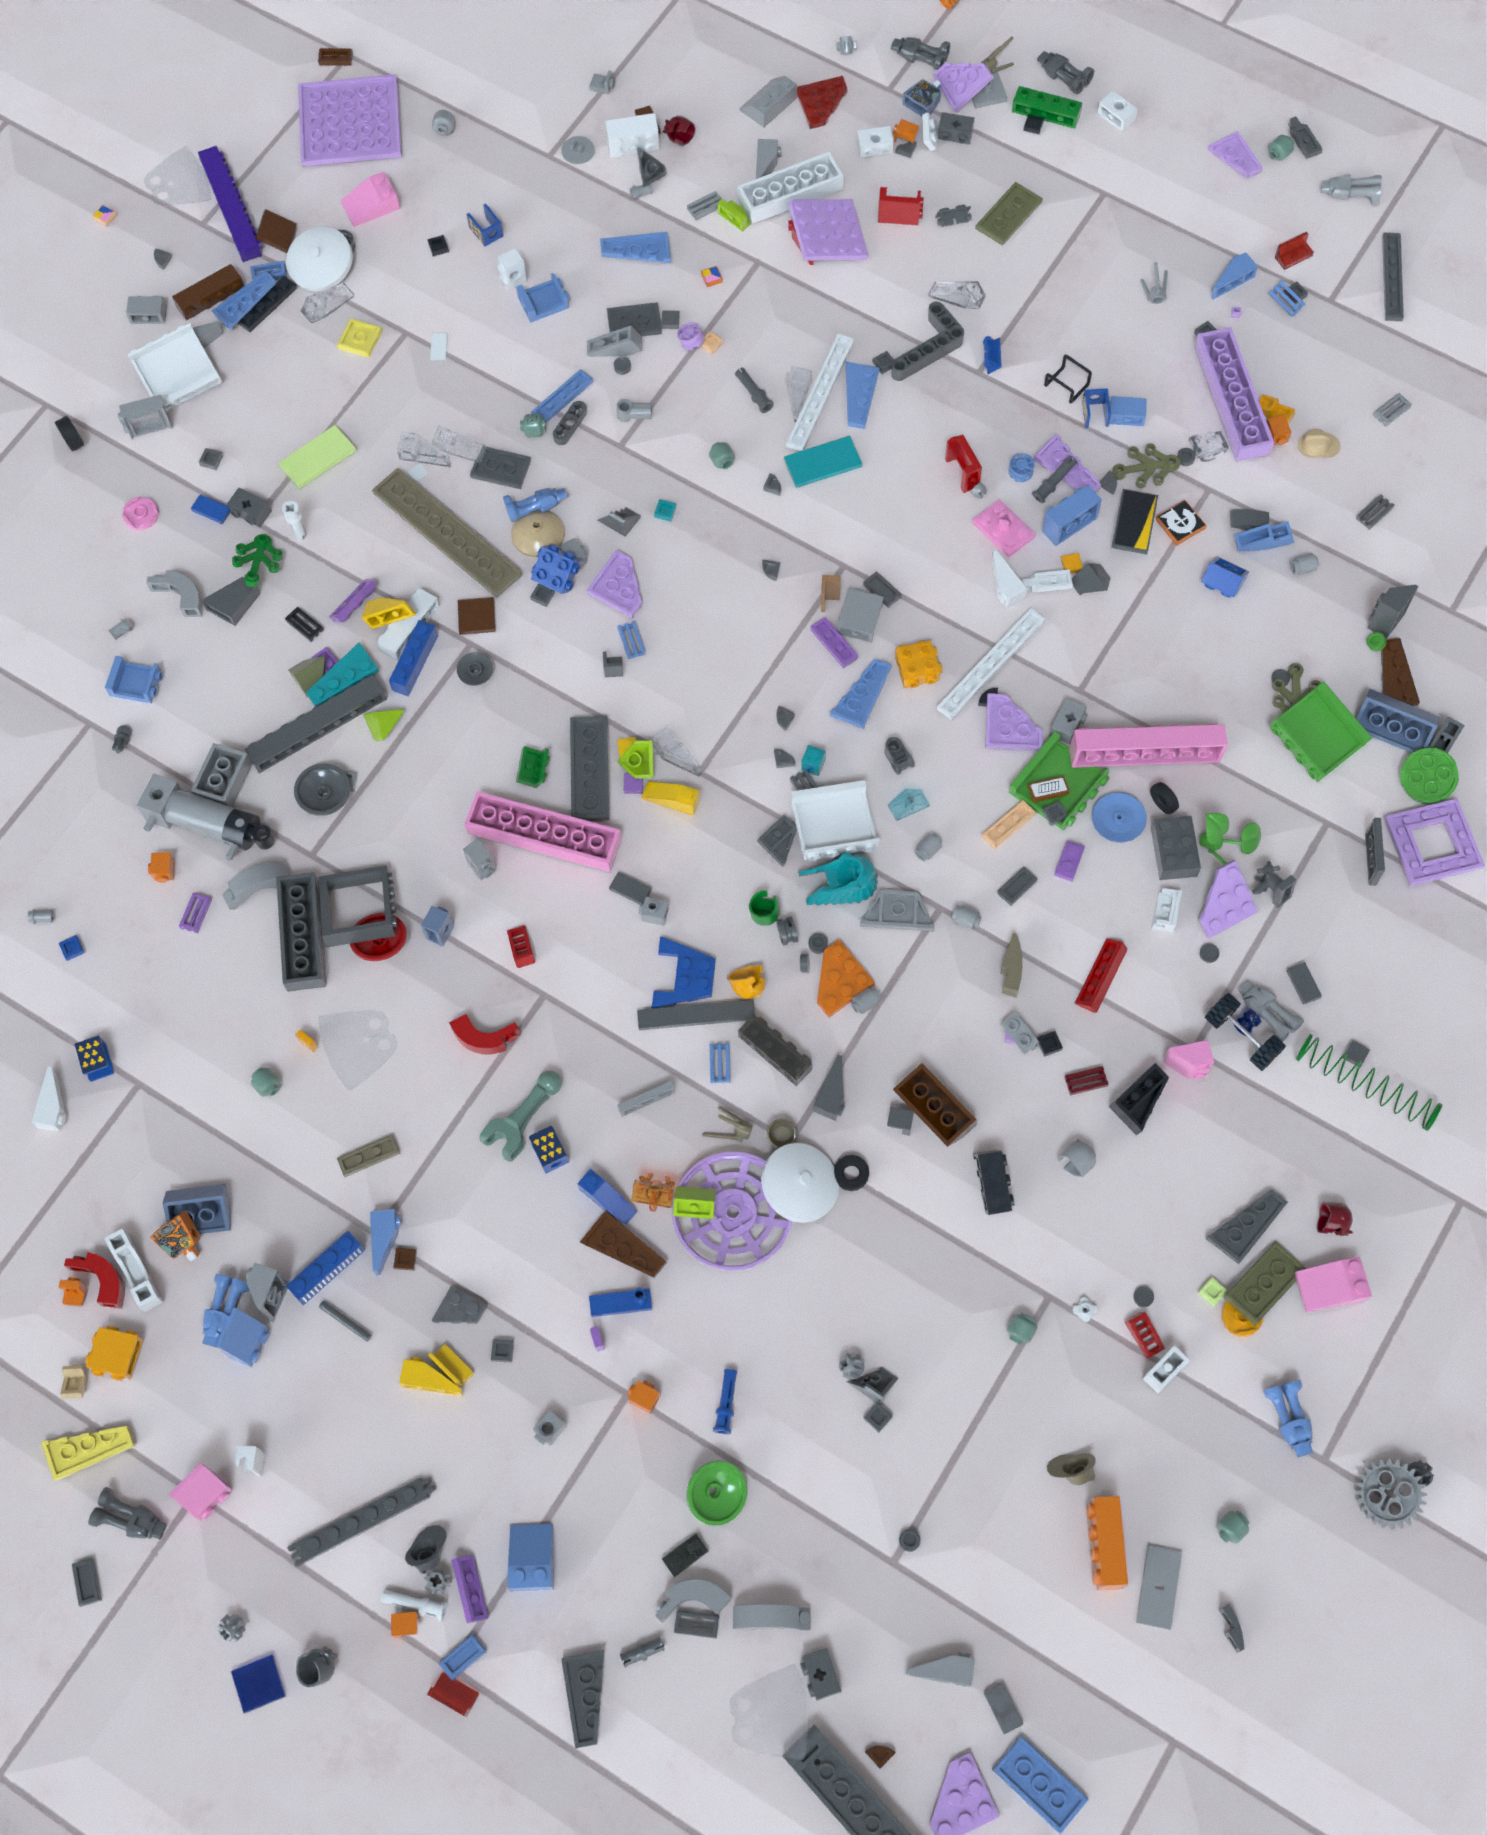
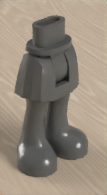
M902 37L901 39H894L891 50L897 51V54L911 63H914L915 60H920L938 70L947 61L950 42L944 41L937 48L921 42V39L906 37L905 39Z
M1043 51L1037 58V61L1042 64L1041 66L1053 80L1060 78L1075 94L1081 93L1083 88L1089 85L1095 73V70L1091 67H1087L1083 71L1078 70L1069 63L1068 58L1057 53Z
M108 1487L101 1491L98 1505L130 1516V1519H123L96 1507L88 1521V1524L93 1527L107 1524L126 1531L127 1537L143 1539L154 1537L160 1540L167 1527V1523L160 1521V1518L144 1505L140 1504L138 1507H134L116 1499L113 1490Z

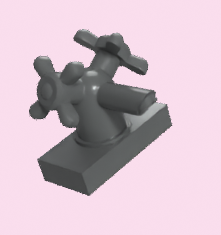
M1267 861V865L1257 869L1258 874L1264 873V875L1255 877V880L1260 881L1261 884L1254 888L1252 892L1255 895L1266 892L1269 887L1274 892L1272 903L1279 908L1292 897L1297 880L1292 875L1283 880L1274 873V871L1281 869L1280 866L1273 867L1271 861Z

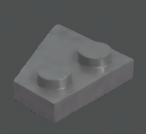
M451 1286L435 1313L432 1322L478 1324L487 1304Z

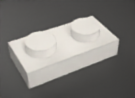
M929 113L922 115L923 142L930 151L937 149V122Z

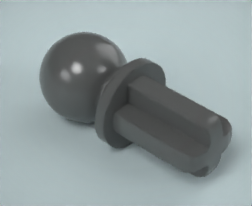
M121 725L117 728L112 750L116 753L122 752L125 745L128 744L132 733L130 727Z

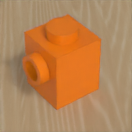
M1285 415L1268 418L1267 424L1274 445L1287 443L1291 430Z
M171 852L151 853L148 873L155 881L164 883L168 880H174L175 859Z
M637 1381L636 1385H631L627 1393L630 1404L649 1414L654 1410L661 1395L659 1391L654 1389L655 1386L647 1381L643 1383Z

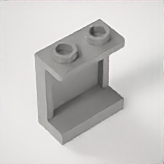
M849 588L837 624L838 633L872 643L876 623L883 608L884 597L877 593H867L860 589Z

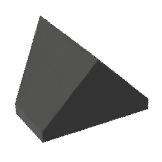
M640 147L637 148L640 176L643 187L665 176L667 172L663 163Z
M626 507L624 510L621 509L620 512L617 510L610 512L608 516L597 521L626 537L639 521L641 515Z
M1087 563L1072 578V583L1078 594L1082 595L1083 593L1107 591L1111 578L1101 564Z
M880 1367L877 1371L846 1382L881 1405L898 1378Z

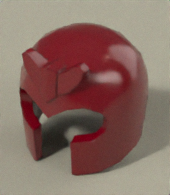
M675 116L670 120H665L666 125L662 133H666L670 141L683 147L693 139L696 128L695 124L684 116Z
M1323 1202L1321 1204L1317 1222L1318 1233L1328 1234L1334 1232L1335 1235L1348 1236L1353 1233L1350 1230L1353 1216L1347 1205L1338 1202Z

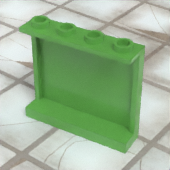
M1324 681L1269 725L1272 732L1283 741L1285 748L1295 755L1297 762L1305 767L1308 775L1315 779L1316 782H1319L1373 739Z
M1054 732L1011 783L1009 793L1020 801L1024 800L1044 818L1046 817L1042 811L1043 808L1060 801L1068 816L1064 821L1055 825L1064 831L1067 826L1071 827L1076 821L1075 816L1086 809L1088 800H1093L1099 792L1097 789L1100 786H1105L1108 782L1110 769L1107 768L1103 771L1099 767L1072 768L1069 747L1060 741L1061 735ZM1064 776L1070 791L1069 795L1033 803L1027 788L1029 783Z

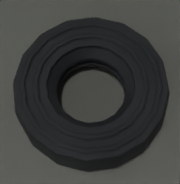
M1158 782L1151 787L1150 795L1161 811L1166 814H1172L1179 808L1178 799L1165 783Z
M847 1155L839 1159L835 1164L834 1175L842 1189L857 1191L868 1182L869 1167L865 1160L859 1156ZM848 1166L856 1167L859 1170L858 1178L855 1180L845 1178V1168Z

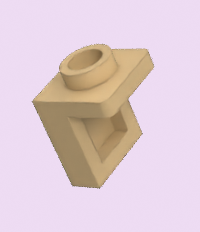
M63 1366L64 1380L60 1393L62 1399L83 1398L87 1381L83 1366Z

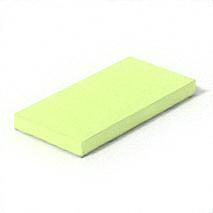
M334 425L280 461L278 465L297 488L301 489L356 452V448Z

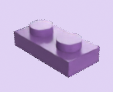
M1067 840L1054 876L1072 882L1085 846Z

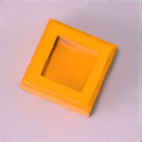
M1079 553L1061 556L1063 570L1069 569L1070 574L1077 573L1083 568Z
M299 1030L295 1034L298 1041L312 1052L317 1049L315 1040L305 1032Z

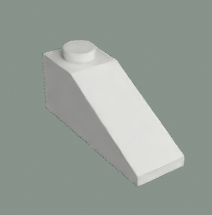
M995 549L992 555V565L997 597L1002 604L1004 603L1009 608L1026 598L1027 588L997 549Z
M48 1066L32 1123L37 1128L60 1131L66 1121L65 1108L58 1074L52 1067Z

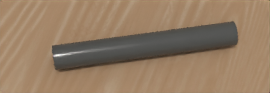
M325 1301L320 1303V1309L366 1342L371 1339L372 1335L328 1303Z

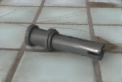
M743 367L740 370L738 369L735 372V376L751 394V399L754 403H757L760 412L766 413L770 411L774 406L773 401L767 398L766 392L763 389H759Z
M1069 455L1050 478L1043 480L1042 485L1032 492L1033 497L1038 502L1044 504L1049 494L1055 492L1056 485L1078 463L1075 458L1072 459L1073 456Z

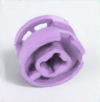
M695 322L684 324L677 332V337L686 350H694V347H700L704 342V334Z

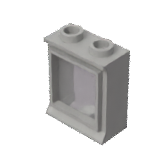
M161 395L119 405L121 413H118L120 423L123 424L125 433H129L131 439L166 428L172 429L170 417L165 405L163 406Z

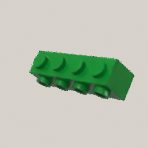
M1019 86L1013 100L1012 112L1024 116L1030 114L1042 117L1044 121L1075 129L1081 115L1083 102Z

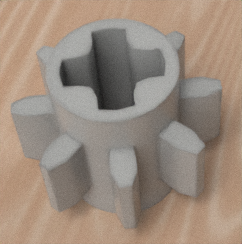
M852 36L840 37V41L836 42L837 50H841V55L852 54L853 49H856V40H852Z
M847 1353L846 1356L841 1358L839 1369L841 1372H844V1378L857 1379L858 1376L862 1375L865 1365L864 1361L860 1360V1355Z
M439 1568L438 1572L430 1569L431 1575L424 1577L428 1581V1585L424 1588L426 1590L432 1588V1595L434 1596L437 1591L444 1595L443 1589L451 1586L446 1581L450 1575L445 1574L443 1576L442 1568ZM439 1577L442 1583L437 1584L435 1587L433 1580H437Z
M227 1614L220 1620L221 1624L218 1625V1633L224 1641L230 1642L233 1639L237 1642L243 1636L245 1623L240 1616L233 1614L230 1617Z

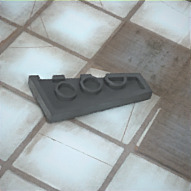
M1271 1189L1232 1220L1210 1234L1206 1239L1237 1264H1240L1288 1201Z
M604 1650L561 1658L576 1749L598 1744Z

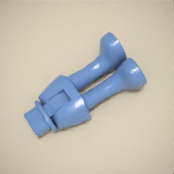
M550 488L538 490L529 498L517 502L513 501L509 495L503 496L511 522L518 521L536 510L544 513L559 504L560 500L567 498L564 488L556 490V488H553V490Z
M221 1274L215 1275L216 1291L210 1310L205 1309L203 1334L205 1336L203 1344L216 1347L241 1293L250 1291L245 1281L232 1279ZM230 1287V1292L228 1295L225 1308L223 1312H221L220 1309L222 1306L223 1299L225 1297L227 1289Z
M1301 1380L1292 1381L1263 1391L1265 1397L1273 1402L1282 1424L1278 1428L1280 1433L1291 1446V1449H1295L1297 1457L1313 1453L1311 1443H1313L1311 1420L1305 1418L1298 1400V1392L1302 1388ZM1283 1393L1289 1403V1406L1294 1417V1420L1292 1421L1290 1419V1416L1288 1414V1411L1283 1400Z

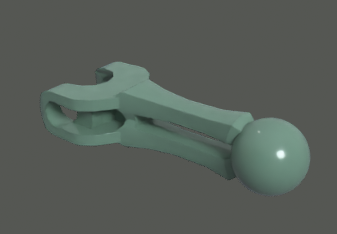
M550 1070L542 1072L532 1092L512 1114L506 1118L491 1120L480 1134V1142L489 1146L498 1139H507L502 1149V1155L508 1162L513 1161L524 1149L523 1132L532 1116L549 1099V1096L555 1095L560 1091L562 1080L559 1074Z

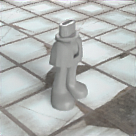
M1350 174L1330 178V181L1322 180L1321 193H1328V196H1331L1332 193V197L1338 199L1368 196L1371 198L1373 205H1379L1382 176L1375 175L1352 179Z
M1247 981L1239 988L1238 991L1243 995V1000L1253 1016H1259L1273 1028L1274 1035L1282 1042L1286 1040L1290 1032L1294 1033L1304 1023L1300 1016L1292 1015L1275 1001L1277 995L1263 987L1259 988L1258 985L1254 986L1250 981ZM1270 1008L1274 1013H1276L1285 1022L1286 1025H1284L1275 1016H1273L1268 1011V1009Z

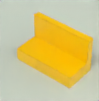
M446 1344L434 1355L431 1352L428 1354L429 1358L458 1387H461L474 1374Z

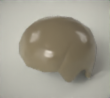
M777 1119L771 1122L766 1133L769 1144L775 1148H780L794 1143L796 1128L793 1123L786 1119Z

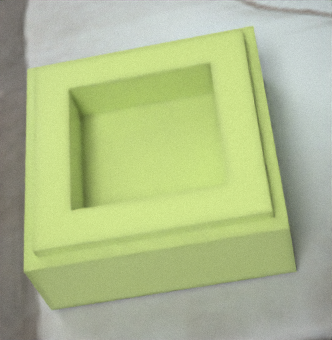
M1211 1277L1198 1293L1214 1307L1228 1290Z

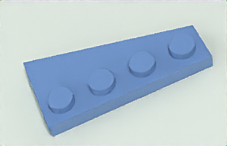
M265 271L211 311L222 324L231 330L276 284V281Z

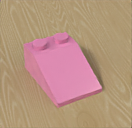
M385 172L368 177L341 200L353 227L400 209L397 195Z
M1360 1257L1339 1260L1295 1272L1306 1312L1363 1303L1372 1297Z
M200 1463L169 1495L201 1521L203 1518L207 1519L214 1512L213 1508L218 1503L221 1504L227 1500L232 1489L216 1472Z

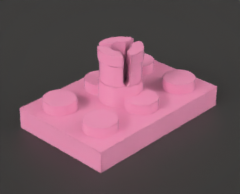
M1000 499L976 516L972 522L1008 558L1032 541L1036 535Z

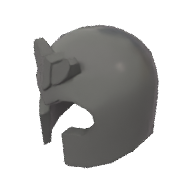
M326 1646L323 1649H313L298 1657L296 1665L298 1681L305 1687H314L328 1682L334 1674V1659L338 1655Z

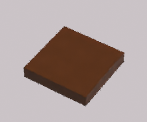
M265 209L255 239L287 253L297 223Z
M494 597L457 600L459 635L496 632Z

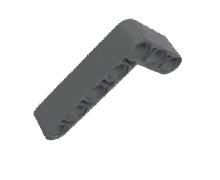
M932 302L928 310V321L939 334L893 360L891 377L894 380L902 381L962 346L964 329L941 302Z

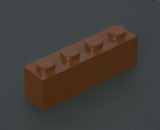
M229 264L173 295L172 298L176 308L184 319L188 320L235 294L244 287L241 276L232 264Z

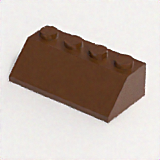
M923 1063L893 1088V1091L947 1147L962 1139L977 1125L976 1118Z

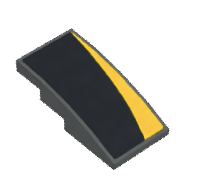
M1123 489L1112 548L1148 554L1158 495Z

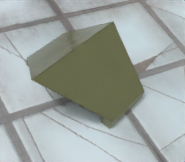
M325 656L304 660L288 670L305 695L323 677Z

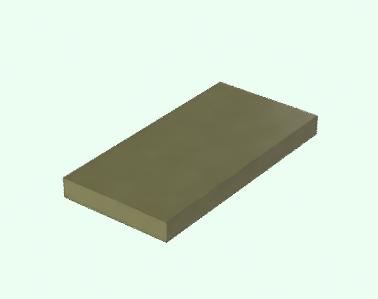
M1015 182L976 224L975 229L1003 246L1042 203L1043 198Z
M1275 1241L1223 1298L1250 1323L1256 1326L1297 1281L1295 1272L1306 1268Z

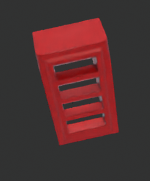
M526 926L507 930L517 968L534 964L535 959ZM522 934L524 935V936H522V937L513 939V937H516V936H519V935H522Z
M1140 1312L1124 1321L1147 1359L1165 1349L1146 1312ZM1139 1321L1143 1322V1324L1137 1327L1135 1326V1323ZM1144 1328L1148 1330L1141 1335L1139 1334V1331ZM1151 1335L1152 1338L1146 1342L1143 1341L1144 1338ZM1155 1342L1157 1346L1148 1350L1147 1346Z

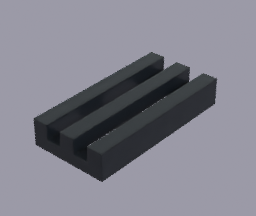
M298 606L285 618L288 624L310 642L319 635V632L322 633L324 631L320 624ZM298 613L299 615H301L305 620H307L310 624H312L316 629H315V630L312 629L308 624H306L303 620H301L296 614ZM291 618H293L294 620H296V621H297L299 624H301L305 629H307L311 634H309L308 632H306L302 627H300L297 623H295Z

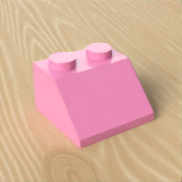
M1208 1040L1171 1047L1168 1049L1163 1060L1166 1066L1188 1079L1194 1077L1195 1079L1205 1078L1214 1064Z

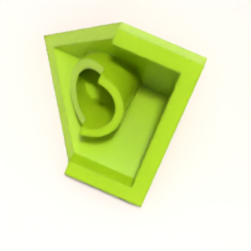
M398 709L363 714L375 741L385 740L404 711Z
M652 740L634 741L617 761L635 779L654 778Z

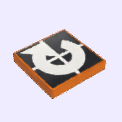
M1186 500L1156 516L1155 519L1176 546L1203 531L1207 526Z

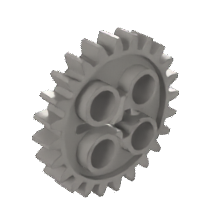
M1388 1458L1387 1464H1385L1383 1459H1379L1380 1466L1372 1462V1470L1365 1467L1367 1475H1359L1364 1481L1363 1483H1356V1485L1361 1487V1490L1355 1493L1362 1496L1361 1499L1357 1500V1503H1364L1360 1510H1368L1366 1518L1375 1517L1373 1524L1382 1521V1528H1385L1387 1523H1389L1391 1529L1395 1528V1523L1400 1528H1403L1404 1521L1408 1525H1412L1411 1517L1418 1520L1415 1513L1424 1512L1419 1506L1427 1504L1421 1500V1497L1427 1496V1493L1421 1492V1489L1426 1487V1485L1419 1484L1422 1476H1414L1416 1469L1409 1471L1408 1463L1402 1467L1401 1460L1399 1459L1394 1465L1392 1458ZM1386 1472L1392 1476V1482L1388 1485H1385L1381 1480L1382 1475ZM1401 1477L1400 1483L1394 1490L1396 1497H1391L1385 1510H1381L1382 1505L1389 1496L1386 1493L1387 1489L1392 1490L1397 1478ZM1409 1484L1411 1486L1412 1492L1409 1496H1404L1401 1493L1402 1485ZM1374 1491L1381 1493L1382 1500L1380 1503L1376 1504L1372 1501L1371 1495ZM1395 1502L1401 1506V1512L1398 1515H1394L1390 1510L1391 1505Z

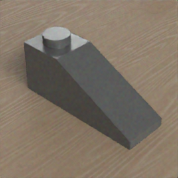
M1448 716L1429 748H1438L1448 753L1465 725Z
M839 1054L814 1104V1112L834 1121L837 1116H842L845 1105H843L842 1056Z

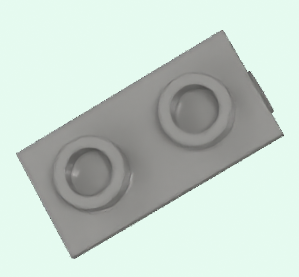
M1016 1011L1001 1023L1024 1054L1038 1047V1039Z

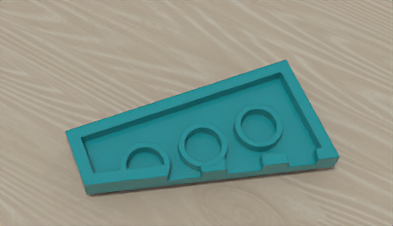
M357 643L306 692V695L314 707L321 705L332 696H337L344 692L346 688L358 684L363 678L377 674L379 670L362 645Z

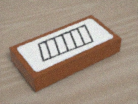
M1064 776L1029 783L1027 786L1033 803L1066 796L1070 792Z

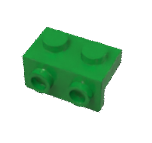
M526 746L522 748L516 777L517 783L538 788L545 782L547 777L545 768L550 760V756H548L549 749L545 748L543 751H539Z

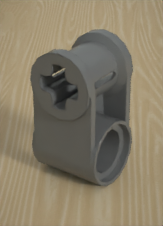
M897 737L887 739L884 753L894 772L899 775L901 771L909 767H915L912 756L907 752L901 740ZM894 746L897 750H891L889 747Z

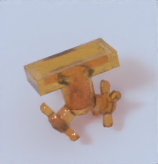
M649 1173L647 1177L639 1176V1180L634 1181L631 1201L649 1204V1209L653 1212L657 1210V1206L672 1207L675 1182H670L669 1176H665L666 1184H662L658 1180L650 1181L653 1177L652 1173Z

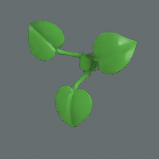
M1221 813L1205 815L1207 829L1201 835L1199 844L1202 847L1208 848V853L1213 854L1223 865L1227 862L1215 852V850H1219L1222 847L1223 842L1241 845V852L1244 854H1251L1257 849L1261 840V828L1258 824H1247L1242 831L1241 841L1223 839V835L1229 829L1228 817Z

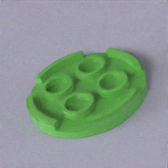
M1424 748L1414 751L1406 758L1400 771V782L1406 794L1413 800L1423 804H1435L1444 801L1454 792L1459 781L1456 762L1448 753L1438 748Z

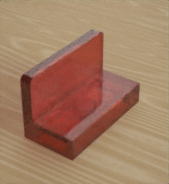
M1307 232L1278 246L1275 259L1284 270L1313 256L1314 251L1307 244L1309 235Z
M443 1672L434 1688L431 1687L427 1695L467 1717L479 1693L456 1679L452 1681Z

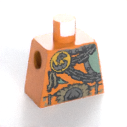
M186 1210L150 1236L173 1259L183 1253L191 1262L200 1255L193 1245L201 1237Z

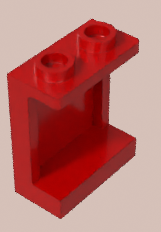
M880 187L878 223L918 226L919 219H922L924 197H921V190H918L917 197L913 198L887 196V187Z
M964 435L953 436L947 441L945 461L948 463L957 460L962 469L960 488L963 493H966L980 483L982 466Z

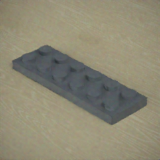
M607 716L570 717L571 817L586 821L609 820Z

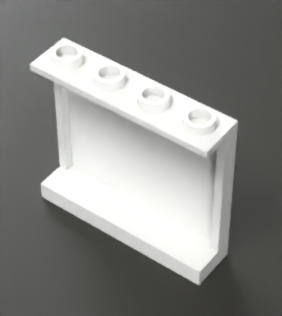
M190 323L187 325L183 324L177 330L167 332L162 335V338L156 341L151 340L146 346L135 348L128 354L150 397L161 395L166 411L222 383Z
M865 780L791 792L790 803L804 860L816 861L823 857L834 858L844 853L853 855L860 851L872 852L878 849L880 840L876 838L866 797L867 786Z

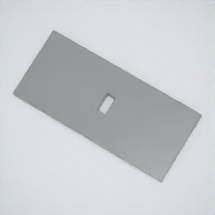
M1153 1545L1147 1546L1136 1623L1171 1630L1182 1552ZM1155 1584L1163 1586V1590L1156 1589Z

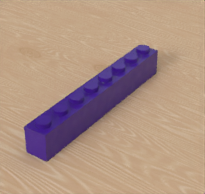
M217 146L199 151L198 155L242 262L262 256L260 249H262L261 242L255 239L257 233L254 226L250 227L252 222L249 214L244 212L247 211L244 202L239 201L241 195L238 188L234 189L236 183L233 176L229 177L231 172L228 164H224L226 160L223 152H219Z

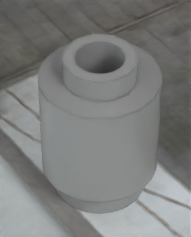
M1313 553L1294 557L1290 561L1292 573L1298 575L1315 571L1319 565L1318 558Z
M928 834L916 846L914 853L924 862L927 859L930 860L942 848V840L936 834Z
M957 905L951 919L955 920V923L972 930L973 927H978L982 917L979 916L980 912L964 905Z
M874 987L866 988L852 997L851 1006L855 1012L863 1014L878 1004L881 1000L880 994Z

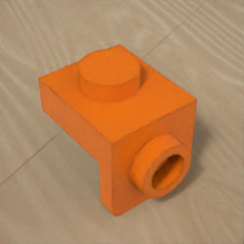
M901 119L899 125L895 124L892 134H894L893 141L896 142L897 138L900 137L913 143L920 126Z
M68 1277L67 1280L60 1279L59 1288L64 1291L62 1303L64 1305L82 1307L87 1286L80 1282L78 1278Z

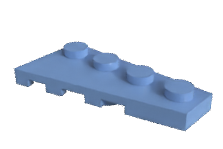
M667 232L600 239L602 257L671 263Z
M846 362L848 426L865 429L880 368Z
M874 659L861 674L860 679L852 685L845 697H842L835 709H832L830 717L864 729L892 665Z

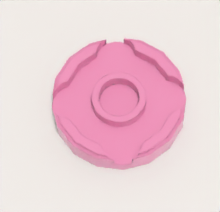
M136 497L129 500L125 504L122 513L126 525L135 530H145L151 527L159 517V510L155 502L147 497Z

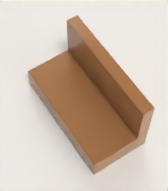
M822 575L821 612L825 611V600H840L841 576Z

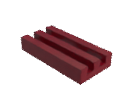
M1103 1066L1065 1075L1064 1077L1070 1096L1109 1085ZM1097 1073L1100 1074V1075H1096V1076H1092V1077H1088V1078H1084V1079H1080V1080H1076V1081L1070 1082V1080H1073V1079H1077V1078H1081V1077H1085V1076H1089V1075H1093V1074H1097ZM1102 1080L1100 1083L1072 1089V1086Z

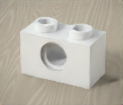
M1112 91L1099 102L1098 114L1123 132L1136 120L1138 109L1123 99L1121 95Z
M890 126L857 131V145L860 158L893 153L894 141Z
M516 248L497 257V268L502 285H506L511 290L527 282L524 260Z
M1174 1345L1146 1374L1143 1380L1159 1394L1190 1360Z

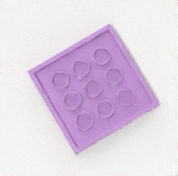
M790 199L788 206L804 260H866L868 258V251L852 199Z

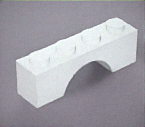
M122 1228L104 1238L129 1283L130 1292L137 1306L145 1313L163 1303L129 1234Z

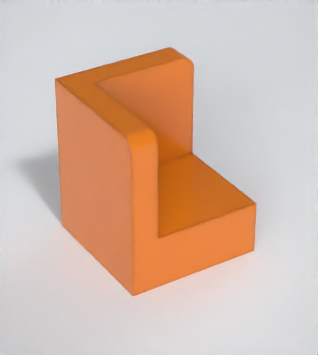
M419 1613L391 1614V1636L403 1638L405 1635H416L418 1633L417 1618H420Z

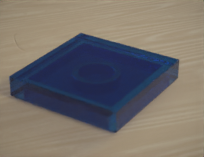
M273 1655L231 1671L244 1714L286 1697Z

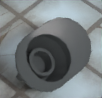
M433 1525L422 1530L405 1555L407 1564L415 1566L422 1574L437 1566L441 1556L440 1550L447 1538L445 1529L439 1525Z

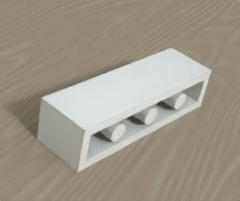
M420 588L410 596L408 605L415 611V616L389 624L387 631L380 635L377 642L382 653L399 661L418 620L428 623L439 608L437 597Z

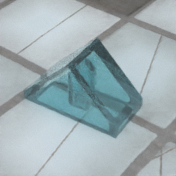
M905 789L888 804V807L895 820L898 821L930 807V804L922 789Z

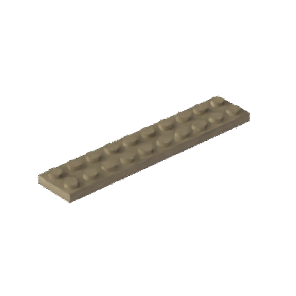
M396 468L372 489L376 497L494 597L498 598L522 576V572L399 468Z

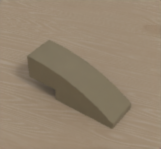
M1013 933L1000 974L1007 976L1002 993L1017 998L1023 967L1020 942L1017 934Z

